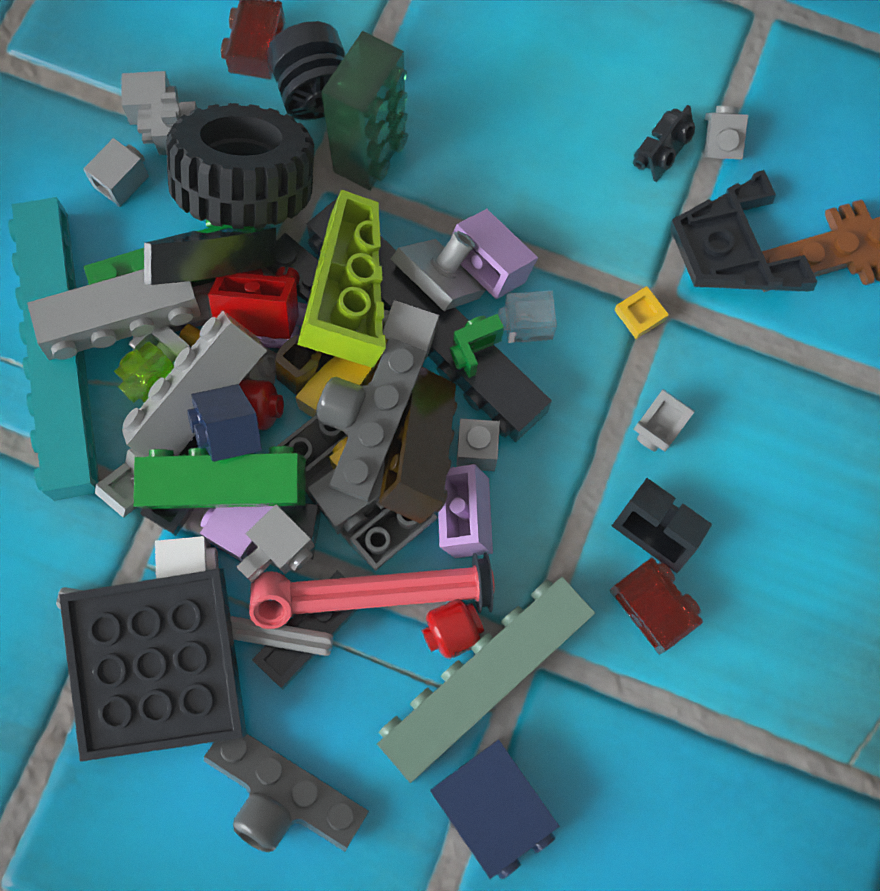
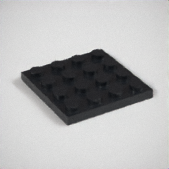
M224 568L59 594L80 762L239 739L247 735Z

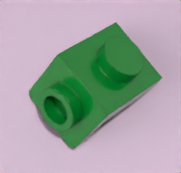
M498 314L488 318L484 315L475 317L468 321L464 328L454 331L453 347H450L451 357L458 370L464 368L468 378L475 376L477 373L478 363L473 353L502 341L504 326Z

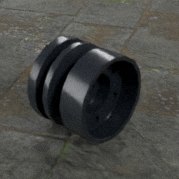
M320 21L302 22L288 27L277 34L270 42L266 55L274 78L278 83L277 86L287 114L295 119L316 120L337 113L354 99L357 92L356 81L351 73L349 62L346 60L338 32L330 24Z

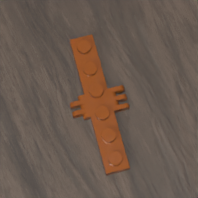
M857 200L852 202V206L847 203L840 205L838 210L833 207L825 211V217L831 229L830 232L762 251L767 263L805 255L815 277L848 267L851 274L858 273L862 283L869 285L874 283L875 279L880 281V217L872 219L864 201Z

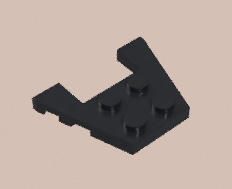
M765 170L752 174L751 180L742 185L736 183L727 188L726 194L713 201L708 199L672 219L670 230L694 287L814 291L817 280L805 255L767 263L743 210L773 204L776 193Z

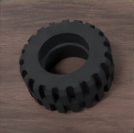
M228 103V106L215 104L209 105L207 109L202 110L198 108L192 110L188 116L184 114L173 124L167 134V173L170 195L186 213L190 212L194 218L200 221L208 220L211 225L219 227L230 225L233 229H244L246 226H254V229L265 228L266 224L278 225L284 223L287 217L290 219L294 218L306 207L311 199L314 142L307 129L288 114L281 115L278 110L272 108L263 109L259 105L249 104V106H240L239 103Z

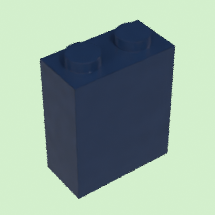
M500 740L492 743L430 789V792L489 879L496 875L501 880L506 878L521 866L518 860L520 856L531 848L536 854L556 839L552 832L560 826Z

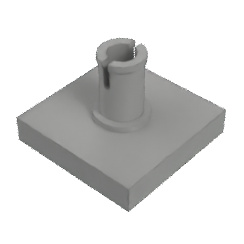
M454 232L445 247L436 239L399 247L391 258L444 311L475 301L486 290L461 265L469 252L475 247L472 239L462 232Z

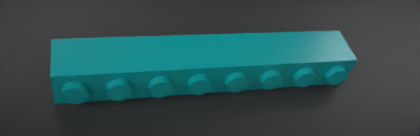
M57 197L12 204L13 219L8 221V227L12 240L16 242L17 253L12 254V263L15 273L20 279V287H16L15 294L18 306L23 310L24 322L19 323V332L23 344L27 345L28 357L23 358V369L26 378L31 383V393L27 394L26 400L31 416H34L35 430H31L30 439L34 452L38 453L39 467L34 469L36 486L38 490H42L53 501L95 494L96 484L99 483L84 350L77 352L75 356L68 359L49 360L38 345L27 302L76 289L68 214Z

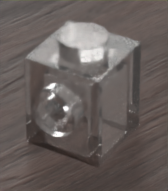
M553 290L507 294L505 307L499 308V318L504 326V330H507L508 343L553 340L557 327Z

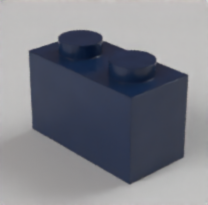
M239 384L191 394L193 408L187 409L189 425L192 433L196 435L199 449L206 448L212 462L262 451L256 412Z

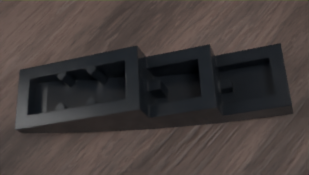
M266 225L265 228L254 229L253 227L246 230L227 228L211 233L191 231L145 242L144 284L159 285L210 279L275 265L277 227Z

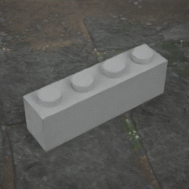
M144 269L27 302L38 345L49 360L68 359L75 356L77 352L86 349L109 347L117 340L131 336H146L155 329L168 325H184L193 318L202 316L191 281L147 285L144 284Z
M222 311L217 318L212 317L203 325L200 331L201 337L191 348L187 347L181 351L174 362V369L165 379H158L151 387L148 394L149 398L141 408H134L125 418L122 432L126 444L144 457H149V450L152 449L174 450V456H178L195 436V433L191 431L187 416V409L193 408L191 394L239 384L267 351L257 336L226 312Z

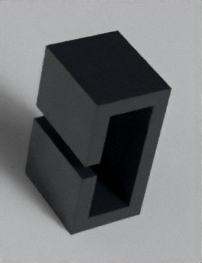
M646 478L614 521L612 527L675 573H678L697 551L712 523L684 503L679 508L673 504L676 499L674 496L649 478Z

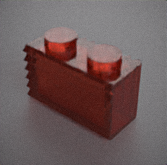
M239 0L238 7L231 8L229 15V27L232 29L229 38H223L221 45V57L226 60L229 73L271 79L273 72L266 53L270 42L277 34L283 31L285 25L281 1Z
M651 557L614 585L609 591L660 655L701 625L703 620L698 616L701 613V609L697 602L689 594L682 595L676 585L673 584L676 579L670 568L661 562L657 564L656 560Z

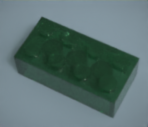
M364 31L360 33L322 90L333 172L371 191L377 180L382 181L385 178L390 167V159L395 152L400 153L408 139L405 127L408 114L405 112V103L408 93L405 92L407 70L404 69L403 50Z

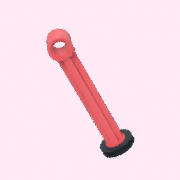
M484 552L482 559H478L477 554L473 553L471 568L290 582L284 575L269 571L262 573L251 583L249 614L251 620L257 626L264 629H275L286 624L290 617H293V614L446 602L456 599H475L478 613H481L482 607L486 606L489 612H492L495 591L494 575L487 552Z

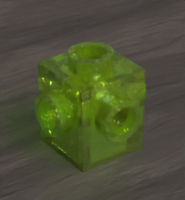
M148 341L139 350L135 349L127 353L121 359L120 366L114 370V373L123 381L117 387L133 404L137 400L145 403L149 398L148 394L153 384L160 378L165 379L174 369V364L161 349Z

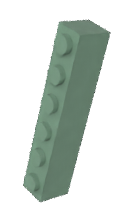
M563 577L559 578L554 584L549 579L543 582L531 594L535 601L524 611L519 605L501 621L505 628L498 635L493 637L488 632L471 648L475 655L463 665L460 660H457L441 675L445 682L436 691L432 692L427 687L410 703L414 710L404 720H401L396 715L378 732L383 739L377 745L409 783L416 779L595 614Z

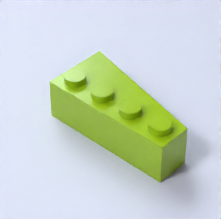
M341 189L328 222L297 344L372 368L386 349L385 335H383L382 328L384 302H381L380 287L382 266L379 265V249L381 247L379 202Z

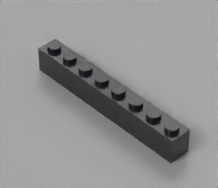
M337 198L306 223L309 235L307 242L319 257L330 215ZM380 235L379 265L382 266L380 287L381 302H384V309L390 311L395 300L439 315V324L427 357L438 366L436 369L441 377L453 383L455 382L465 392L463 397L476 411L482 409L491 418L490 421H500L499 434L506 438L509 435L517 442L548 413L552 400L495 345L473 353L478 363L475 376L468 378L464 368L458 370L451 357L450 347H453L454 331L464 328L469 320L455 307L446 311L441 309L391 260L396 250Z

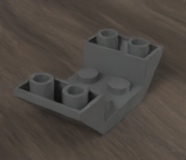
M317 414L277 445L294 447V453L306 457V494L315 505L316 503L311 498L307 487L334 470L329 458L334 454L332 449L341 440L348 437L344 431L319 422ZM377 507L366 515L368 520L361 527L351 533H348L345 529L340 534L373 569L377 570L435 522L438 517L433 513L420 524L390 509L381 510Z

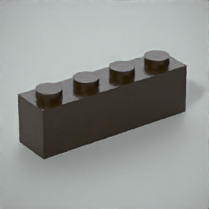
M424 367L420 371L387 453L379 498V505L420 524L434 512H439L447 500L448 491L445 489L446 475L451 467V460L448 457L450 444L454 438L452 421L457 409V402L455 401L456 384Z

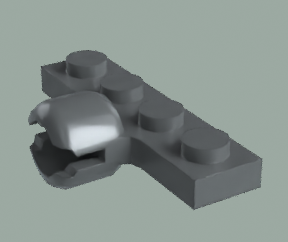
M390 337L374 377L368 385L360 386L339 377H333L327 382L317 404V419L323 424L344 431L348 436L330 481V488L360 500L369 501L426 359L427 351Z
M248 734L239 739L214 742L204 756L205 763L240 784L249 792V797L234 818L233 829L243 841L258 850L268 853L274 851L289 827L298 823L345 852L369 812Z

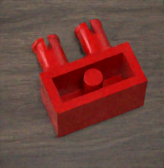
M280 267L276 272V276L263 275V271L260 268L253 271L216 277L208 294L212 317L217 318L224 311L255 336L272 339H290L299 318L296 286L300 281V275L296 269L289 267L285 274L286 268Z

